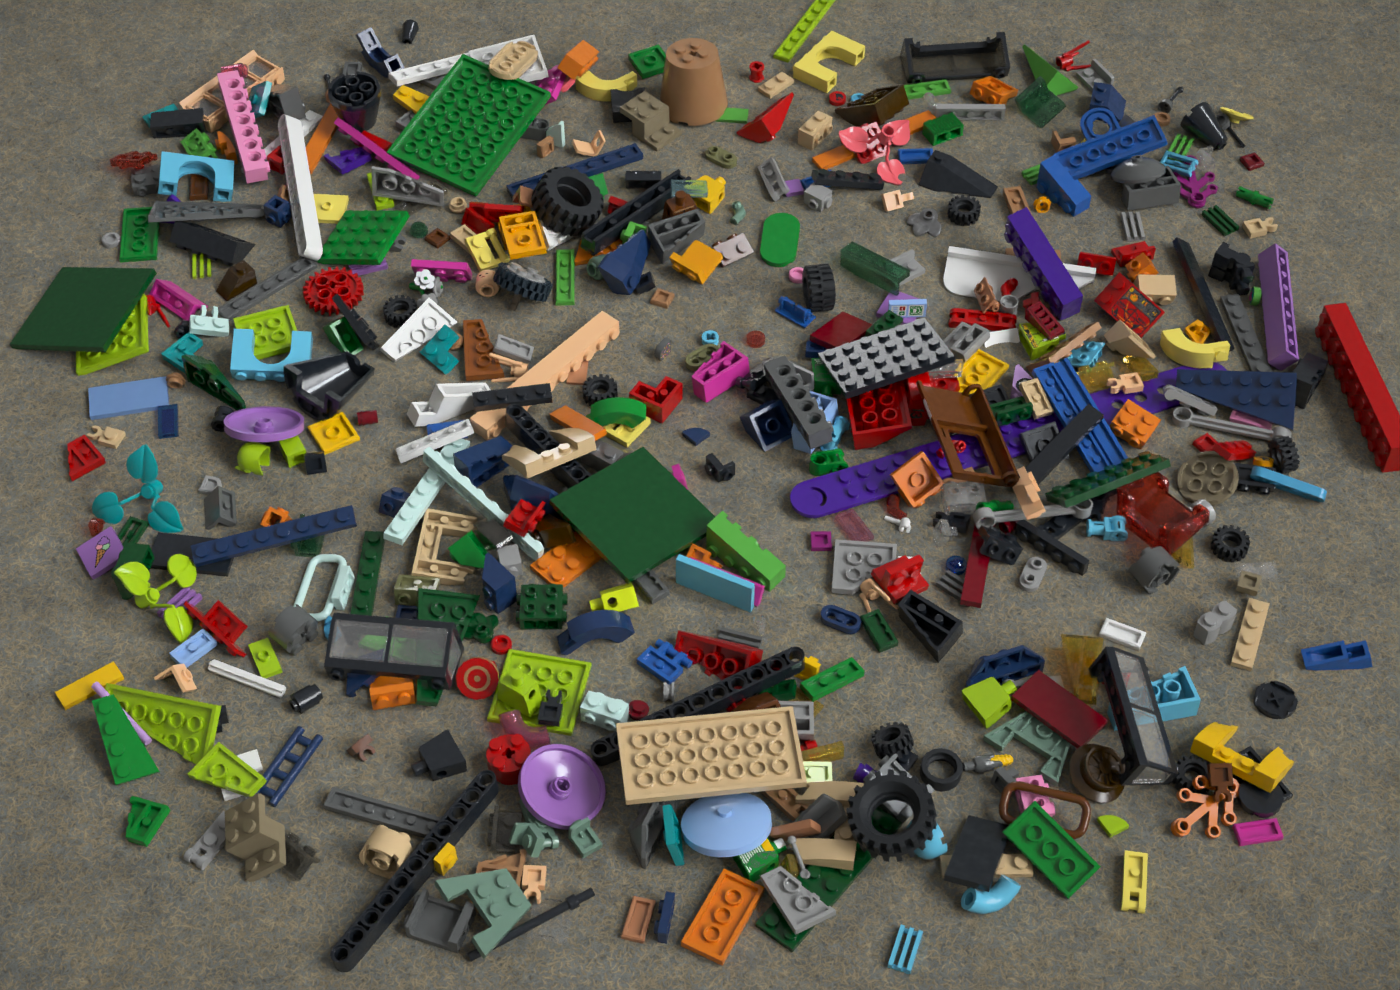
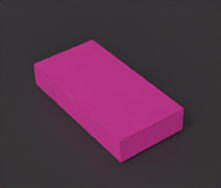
M1277 818L1238 823L1232 826L1239 846L1279 841L1284 838Z

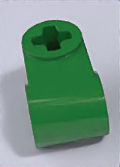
M836 448L812 453L810 456L809 472L814 476H823L849 468L848 463L844 461L843 450Z

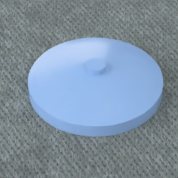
M749 793L702 797L692 803L684 812L681 819L682 835L690 848L703 855L712 857L738 856L754 850L767 839L772 829L771 812L764 801Z

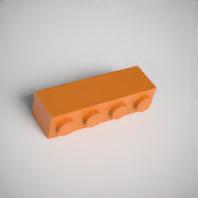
M582 40L565 55L557 68L573 80L578 76L581 78L598 61L597 55L599 51L585 40Z

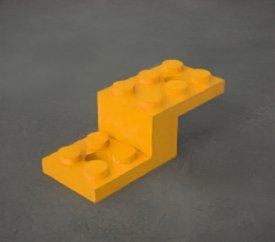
M524 206V213L499 217L497 226L504 250H508L510 260L547 253L536 212L531 211L530 207Z

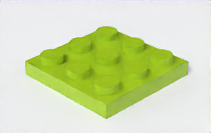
M289 305L233 318L236 329L254 330V356L256 359L260 360L290 352L292 331H297Z

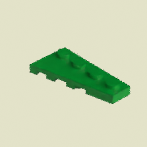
M112 694L92 700L115 785L159 773L160 771L115 695Z

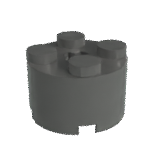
M1158 546L1153 549L1150 547L1145 548L1141 552L1139 560L1129 568V572L1148 593L1153 594L1159 591L1156 587L1163 583L1167 586L1175 579L1180 570L1177 566L1180 565L1163 547Z
M296 604V607L290 605L285 608L274 620L277 623L274 629L270 627L269 636L288 653L296 655L303 649L302 644L307 640L311 642L318 636V631L316 630L318 622Z

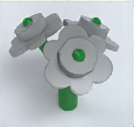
M424 269L422 272L418 271L416 273L414 282L409 284V288L420 291L422 296L416 302L420 307L428 298L437 304L436 297H440V294L443 292V283L440 281L439 276L434 277L429 270ZM432 289L433 293L427 295L424 290Z

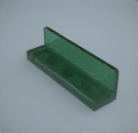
M853 241L841 249L840 266L895 296L899 295L900 283L910 276L909 269Z

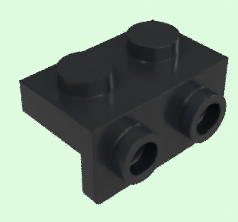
M1235 463L1239 475L1237 491L1249 492V489L1257 490L1258 494L1269 495L1270 492L1275 490V484L1261 483L1250 478L1252 468L1257 465ZM1259 466L1276 472V468Z
M981 525L978 533L983 538L984 543L979 550L980 553L1006 564L1014 565L1023 550L1016 541L1017 538L1010 533L1002 534L993 526L987 528Z

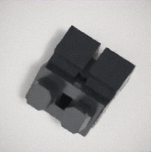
M1222 242L1215 252L1208 276L1220 282L1225 280L1229 283L1230 290L1235 289L1237 294L1247 295L1250 291L1249 283L1254 279L1253 271L1255 264L1250 262L1251 258L1248 254L1238 253L1230 249L1229 244Z

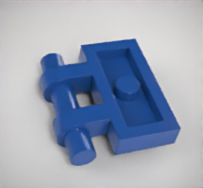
M658 639L655 643L658 649L650 645L637 658L639 666L662 682H667V684L674 682L683 673L681 664L690 668L693 663L684 652H678L673 648L672 644ZM668 654V655L671 656L673 659L671 660L670 658H668V657L665 656V655Z

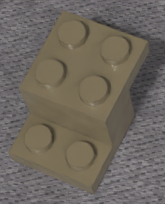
M643 91L620 107V113L632 120L633 136L655 151H659L682 135L681 130L669 123V106L646 91Z
M259 793L225 811L226 851L245 860L246 880L249 882L257 881L286 865L285 826L265 816V796Z

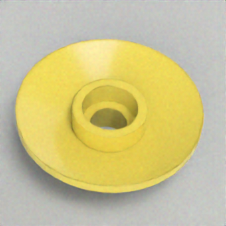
M1220 107V110L1230 117V122L1239 124L1240 120L1254 119L1249 114Z

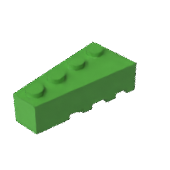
M724 511L720 512L707 524V551L712 553L711 556H717L722 559L727 567H733L738 570L742 577L750 578L754 582L764 585L765 589L770 592L785 578L786 565L766 548L762 550L754 537L750 536L748 538L740 531L742 527L738 523L732 524L726 519L728 515Z

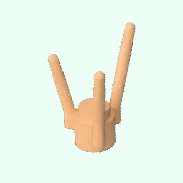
M489 353V356L498 359L500 364L511 367V375H514V377L492 379L491 382L516 381L528 371V364Z
M872 578L866 579L861 583L860 590L862 593L859 596L864 602L867 613L871 612L867 599L875 600L879 596L895 609H898V606L892 603L890 598Z

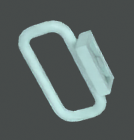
M320 554L313 557L307 565L293 607H296V604L302 607L316 565L321 562H336L339 564L324 610L320 613H309L317 622L330 616L333 607L336 610H345L355 577L350 566H347L345 558L341 555Z

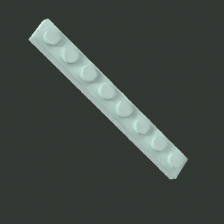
M459 439L443 447L440 454L446 462L454 465L453 453L469 448L470 441ZM429 468L385 530L383 539L399 545L404 544L445 484V481Z
M430 446L423 451V462L512 542L518 544L521 550L535 561L543 556L544 547L541 542L534 540L529 533L523 538L504 527L503 524L509 514H505L496 502L490 501L481 489H477L472 485L471 481L466 476H462L453 464L446 462L438 451H434Z

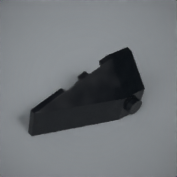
M937 150L928 159L919 182V186L937 192L962 193L984 198H991L998 188L997 185L953 156Z

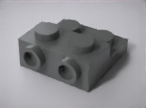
M160 165L131 169V182L135 197H144L148 194L158 193Z

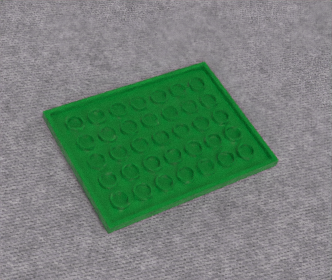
M462 54L388 149L387 154L405 165L476 197L547 103L551 93L519 78L512 80L497 78L489 72L488 64Z

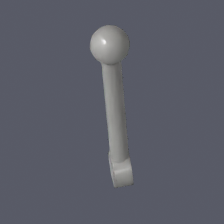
M789 836L788 843L792 845L801 868L800 876L803 879H808L810 872L805 869L796 846V837Z

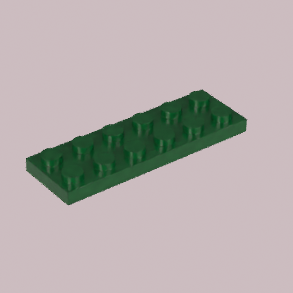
M1149 451L1141 452L1135 458L1123 459L1120 464L1106 466L1100 472L1088 473L1085 478L1073 479L1064 486H1055L1052 488V491L1045 493L1046 499L1049 502L1068 508L1171 467L1170 460L1161 455L1152 454Z

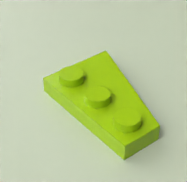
M220 742L187 774L189 778L247 797L254 796L267 782L261 774Z

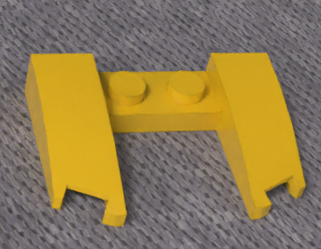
M1213 722L1194 738L1190 749L1191 753L1211 763H1232V773L1269 793L1273 791L1294 764V761L1287 758L1279 747L1269 753L1260 764L1225 747L1224 745L1235 734L1238 726H1228Z

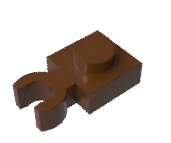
M1232 763L1207 764L1209 787L1216 788V791L1213 793L1214 803L1220 802L1219 795L1221 793L1225 795L1226 802H1231L1232 795L1227 786L1234 785Z

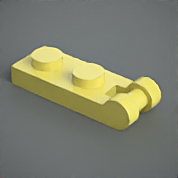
M1124 851L1121 911L1128 912L1130 909L1137 910V913H1145L1148 853ZM1130 896L1138 897V901L1130 900Z

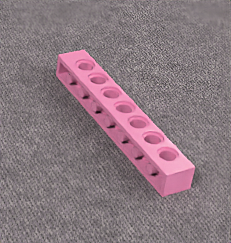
M238 70L217 73L220 92L246 182L253 183L268 180L267 172H270L268 161L265 162V149H261L263 147L262 139L257 137L259 130L257 124L254 125L256 123L254 112L250 113L252 106L250 100L247 101V89H243L245 87L244 79L239 76Z

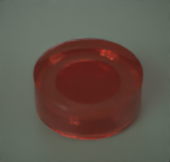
M751 331L747 334L746 342L752 348H760L765 344V335L761 331Z

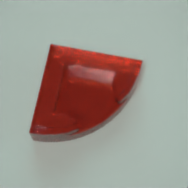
M92 518L88 527L92 537L102 532L105 524L103 519Z

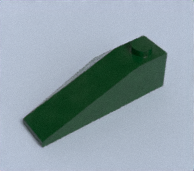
M182 356L188 382L237 411L246 408L245 401L213 361L207 360L202 356Z

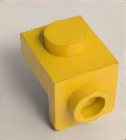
M447 843L433 859L435 871L442 876L458 860L456 849L450 843Z

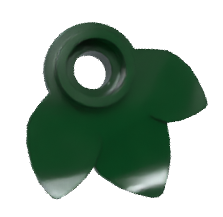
M473 613L464 638H474L479 643L491 641L494 634L493 629L499 623L498 617L495 614L485 617L482 613Z

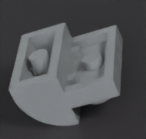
M962 321L943 342L954 354L955 362L963 365L989 340L990 332L976 323L971 326Z
M779 701L781 707L793 706L799 740H813L814 702Z

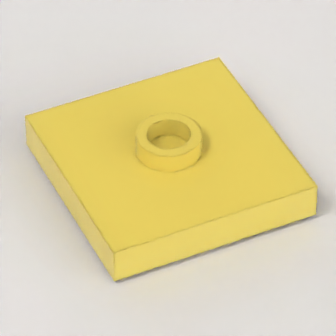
M314 194L318 223L338 224L347 209L348 195Z

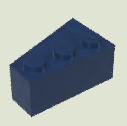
M502 436L453 453L454 466L462 476H466L471 481V484L477 488L510 466L502 460V455L510 451L512 445Z

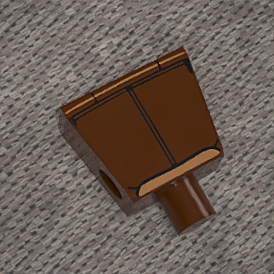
M679 190L675 193L674 198L666 200L662 220L697 209L696 203L690 194Z

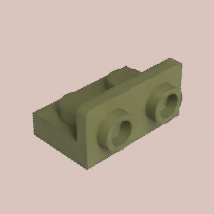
M399 575L394 587L395 605L417 606L418 588L439 590L440 578Z

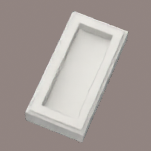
M1106 618L1099 636L1139 651L1146 632Z

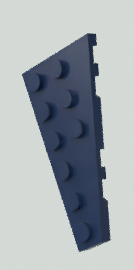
M1177 369V388L1217 405L1226 406L1229 409L1268 421L1276 426L1286 427L1294 432L1297 373Z

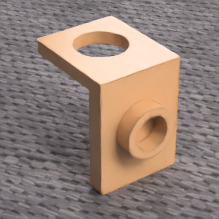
M598 130L591 143L573 139L572 145L576 153L594 157L598 156L606 140L601 130ZM600 138V143L597 147V139Z
M185 664L172 665L154 677L155 680H161L174 675L183 693L197 689L192 680V674Z

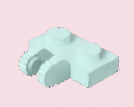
M201 305L200 316L190 315V334L217 337L229 335V319L218 318V307L213 306L211 311L212 317L206 316V305Z

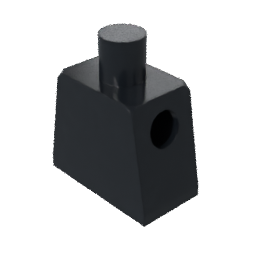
M448 729L420 746L418 750L421 760L411 764L415 777L428 772L432 781L467 771L466 760Z

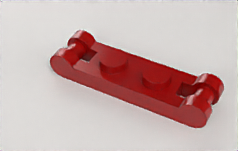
M952 308L949 313L948 326L956 328L963 321L971 326L976 323L991 331H1001L1016 328L1017 316L1009 313L990 311L983 313L980 310Z

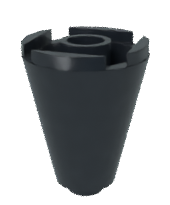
M1202 102L1191 109L1193 113L1183 117L1180 126L1213 150L1223 149L1227 145L1226 141L1228 138L1210 104Z

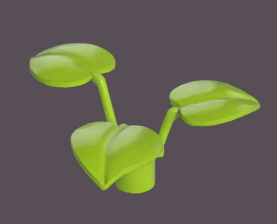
M182 554L171 556L167 561V569L173 578L156 589L149 588L150 573L143 564L129 562L117 568L114 574L119 577L126 589L135 595L136 605L142 609L149 606L151 609L155 607L167 608L164 610L163 616L168 629L180 644L185 642L193 629V618L187 614L188 610L182 606L175 608L173 604L156 603L160 598L159 591L173 582L177 581L182 588H187L195 582L197 572L192 560Z

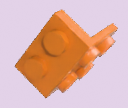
M379 676L370 684L369 690L373 710L415 704L413 679Z

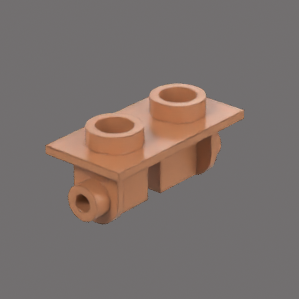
M984 277L973 291L983 313L987 309L997 312L1000 308V303L995 299L993 288L988 284L986 277Z

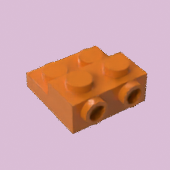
M992 76L973 81L969 94L976 100L984 101L987 104L1006 105L1009 98L1017 96L1018 89Z
M1128 399L1109 427L1115 436L1125 440L1132 447L1142 449L1159 425L1161 419Z
M923 451L917 453L890 474V477L899 489L897 491L905 503L912 508L922 506L926 498L939 493L940 488L945 485Z

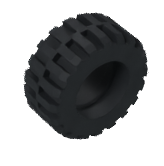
M560 166L547 170L532 192L531 202L538 219L542 220L547 228L549 226L552 228V231L560 232L564 236L568 234L570 236L582 235V232L594 225L604 208L603 196L600 194L599 187L595 186V182L589 179L585 173L582 174L575 168L572 170L570 167L565 166L562 168Z

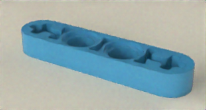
M1254 466L1250 474V478L1255 481L1275 484L1276 488L1306 499L1317 502L1325 501L1327 491L1312 484L1259 466Z

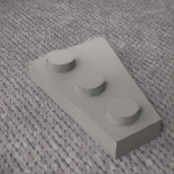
M779 866L761 875V882L795 935L836 915L834 908L827 906L814 892L811 893L804 888L802 883L783 867Z

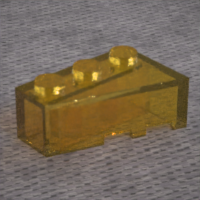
M1061 634L1062 652L1072 694L1085 704L1096 705L1100 682L1097 681V678L1090 677L1088 668L1103 651L1104 638Z

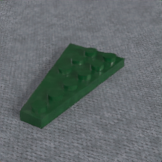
M418 588L416 619L454 622L461 641H463L480 595ZM416 639V665L442 667L445 648L439 647L438 642L434 640ZM451 652L448 662L449 674L457 656ZM415 679V705L436 707L443 689L435 690L431 688L427 680Z

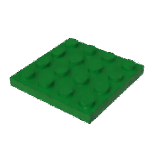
M346 210L324 244L321 258L317 263L380 265L410 217L408 211Z

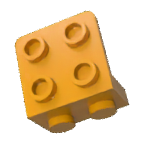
M695 240L682 256L673 252L669 258L673 269L703 285L722 261L723 256L711 247Z

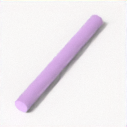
M95 682L91 686L101 698L110 695L99 682ZM123 709L141 741L145 745L150 744L152 741L150 736Z

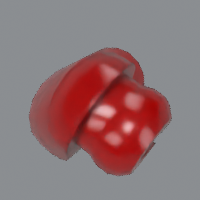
M1010 278L1001 286V296L1011 295L1018 286L1016 278Z
M952 440L957 453H962L966 449L964 441ZM940 447L936 454L939 458L943 459L945 456Z

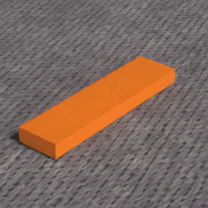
M566 405L549 414L554 422L564 428H579L594 435L595 441L607 434L604 427Z

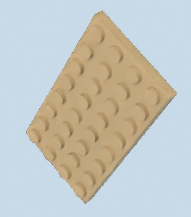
M793 706L616 723L626 805L807 786Z

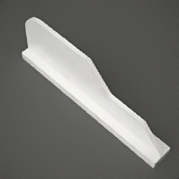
M949 246L943 284L952 294L976 298L973 290L984 277H986L988 284L992 286L995 299L1000 302L1002 297L1000 288L1010 278L1018 280V286L1011 293L1018 300L1035 290L1040 291L1038 287L1034 286L1030 273L1024 270L1020 257ZM1063 263L1079 289L1089 283H1094L1096 268Z

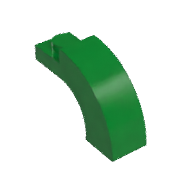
M607 398L592 404L590 414H587L585 417L602 427L608 424L619 423L633 429L646 420V404L630 398Z

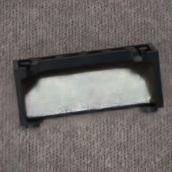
M996 32L995 38L990 40V37H987L986 41L922 46H920V42L914 44L913 38H904L900 53L906 81L913 84L945 79L985 78L988 76L1004 78L1008 76L1010 71L1005 32Z

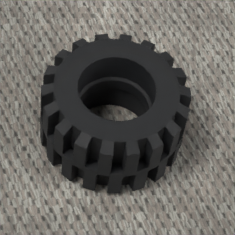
M828 263L805 266L802 273V287L807 309H810L811 312L833 310L836 301V291L831 267Z

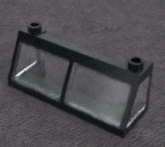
M334 613L331 619L324 668L329 678L335 681L345 680L348 673L427 680L431 688L435 690H450L464 651V646L454 622Z
M1105 647L1088 670L1091 678H1097L1098 682H1104L1124 750L1125 756L1120 760L1121 764H1125V772L1119 775L1121 786L1169 785L1179 775L1178 765L1173 757L1150 681L1149 669L1145 664L1144 658L1116 647Z

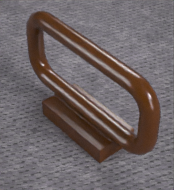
M1013 781L1004 787L999 802V815L1005 823L1010 825L1017 818L1008 814V804L1011 793L1015 790H1020L1079 804L1082 808L1079 827L1076 830H1064L1073 839H1078L1086 833L1091 816V807L1084 797L1021 781Z

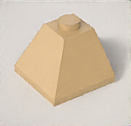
M1121 320L1104 334L1108 341L1106 345L1112 351L1117 350L1124 355L1149 359L1156 357L1146 342Z

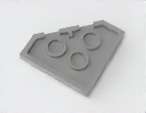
M835 539L832 593L853 595L860 590V585L863 581L869 578L874 580L871 576L872 569L895 560L897 544Z

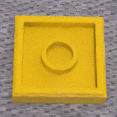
M340 412L330 419L307 426L308 431L325 455L360 440L359 435L344 412Z

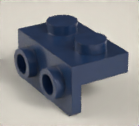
M393 487L381 495L379 513L394 518L411 494L399 487Z

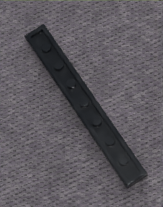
M1176 237L1172 241L1213 339L1215 342L1228 341L1230 344L1229 352L1235 349L1191 246L1188 242Z

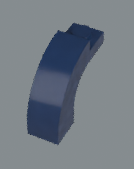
M372 27L356 34L363 49L361 53L365 60L383 77L388 78L390 72L405 69L398 54L390 55L383 49Z
M597 610L582 614L568 621V629L557 636V641L561 654L568 655L584 643L594 639L605 638L621 643L633 635L635 631L630 616L614 610Z

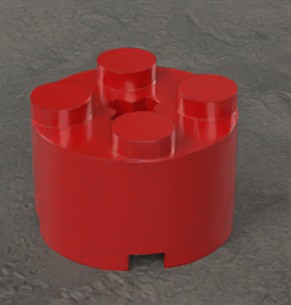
M507 734L493 738L489 742L486 752L488 770L495 773L497 781L501 782V784H518L520 769L531 754L530 746L524 737L520 734Z

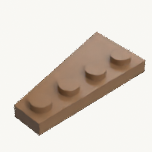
M1098 321L1085 326L1070 336L1068 340L1054 347V350L1039 357L1040 361L1030 363L1026 368L1032 372L1033 369L1052 362L1054 364L1058 363L1059 359L1070 356L1072 354L1071 350L1082 347L1084 345L1083 341L1094 338L1097 335L1095 332L1102 327Z

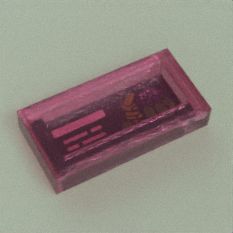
M853 508L835 516V520L851 541L868 542L874 539V535Z

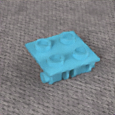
M1083 341L1084 345L1082 347L1071 350L1072 354L1067 358L1073 367L1078 368L1079 375H1087L1089 370L1094 367L1098 358L1102 356V348L1105 343Z

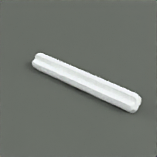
M215 659L209 662L208 670L210 672L279 698L285 694L286 687L284 685Z

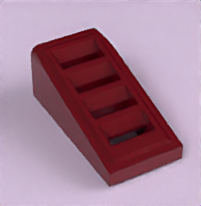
M1040 301L1026 309L1025 319L1050 341L1064 333L1065 329Z

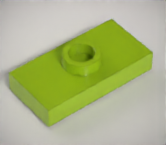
M269 638L248 644L261 677L266 679L282 673Z

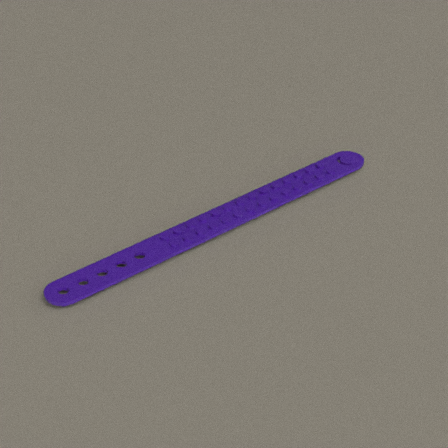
M1213 362L1212 368H1193L1184 365L1141 378L1144 385L1141 392L1124 394L1123 390H1119L1118 393L1111 394V388L1092 393L1090 396L1099 411L1104 414L1107 424L1110 425L1120 410L1112 406L1114 402L1124 405L1129 399L1151 414L1180 406L1179 400H1167L1163 394L1157 391V389L1163 388L1166 385L1176 387L1177 369L1227 370L1216 362ZM1142 395L1146 400L1143 402L1137 401L1135 396ZM1055 412L1052 415L1035 420L1032 415V418L999 426L1011 458L1026 454L1018 436L1020 433L1054 421L1059 432L1064 429ZM964 434L951 436V440H962L966 443V449L962 453H957L963 469L972 467L975 470L988 466L980 443L975 436ZM934 441L803 481L792 489L790 504L794 511L801 516L820 518L898 494L897 490L899 489L890 477V474L920 451L925 453L942 480L952 477L945 457L941 459L937 456L936 451L941 446L938 441ZM821 493L825 495L827 500L823 506H821L823 502V496Z

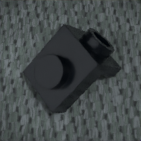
M713 453L706 455L705 471L709 476L713 475L718 483L723 480L728 481L735 475V463L733 461L722 465Z

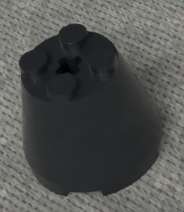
M357 72L347 76L341 74L334 78L328 86V96L338 118L354 127L360 133L371 129L377 120L381 98V87L378 79L365 72Z

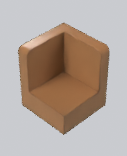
M1053 131L1051 144L1055 151L1059 152L1075 146L1076 140L1074 137L1061 139L1057 131Z

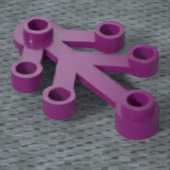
M1188 155V156H1187V157H1191V158L1197 159L1195 156H1192V155ZM1192 171V176L1188 177L1189 181L1181 177L1179 173L1173 172L1180 184L1191 190L1190 193L1181 186L1180 195L1188 199V204L1194 208L1204 207L1206 198L1211 194L1217 193L1218 187L1214 184H1209L1206 190L1202 193L1199 192V189L1215 180V174L1212 172H1206L1199 181L1196 179L1195 171Z

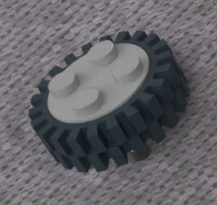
M501 262L497 267L493 281L501 285L502 288L514 292L509 309L516 311L521 296L541 302L547 301L553 287L551 281L537 274L538 271L528 267L526 269L521 268L522 266L517 263L511 262V264Z

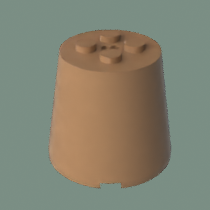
M687 38L679 40L668 47L665 56L660 101L669 106L670 121L677 124L679 121L688 123V126L705 125L719 119L724 114L726 107L728 108L719 53L713 43L704 39Z

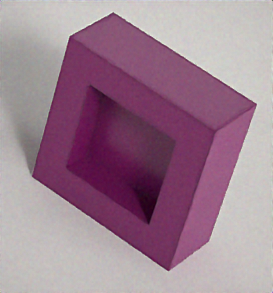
M811 531V551H832L831 531Z

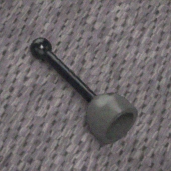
M1178 87L1176 93L1170 99L1161 100L1158 104V110L1163 112L1164 108L1167 110L1165 113L1168 114L1173 108L1172 101L1179 93L1183 92V87Z

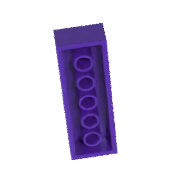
M1025 207L1007 216L1004 233L1005 240L1013 246L1015 256L1017 258L1020 257L1024 270L1032 276L1031 279L1034 286L1040 289L1043 300L1049 303L1053 316H1057L1061 321L1079 313L1083 294L1028 208Z

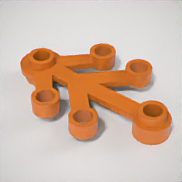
M1203 775L1195 777L1192 781L1193 787L1197 790L1204 788L1216 790L1215 787H1209V782ZM1234 778L1233 791H1230L1232 795L1231 802L1225 801L1224 794L1221 793L1219 795L1220 801L1224 799V814L1221 816V822L1225 826H1231L1237 820L1235 813H1233L1234 798L1238 796L1240 784ZM1198 779H1200L1203 782V786H1200L1198 784ZM1188 788L1179 790L1176 794L1178 801L1182 803L1188 801L1202 805L1186 818H1178L1171 823L1170 828L1173 835L1183 837L1189 834L1191 825L1208 812V824L1205 834L1211 839L1219 837L1221 834L1220 827L1217 825L1219 802L1214 803L1213 796L1192 793ZM1182 792L1187 794V799L1182 797ZM1226 815L1231 817V822L1226 820ZM1180 823L1184 824L1185 830L1180 828ZM1211 828L1216 831V835L1211 834Z

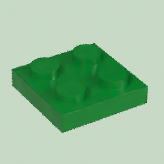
M655 45L628 54V59L641 78L644 79L663 73L666 54L659 45Z

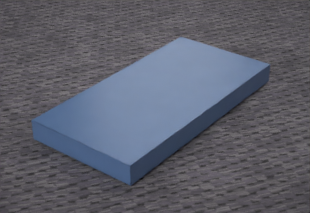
M166 376L88 388L91 420L170 408Z

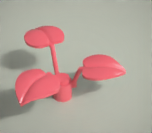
M896 120L885 124L881 132L876 133L870 140H868V133L860 127H849L839 131V138L842 144L848 150L855 153L865 152L867 144L872 143L877 138L882 145H887L886 162L878 164L877 174L886 183L902 184V181L898 179V175L905 174L904 167L897 159L889 161V151L891 143L896 146H903L908 143L910 139L909 120Z

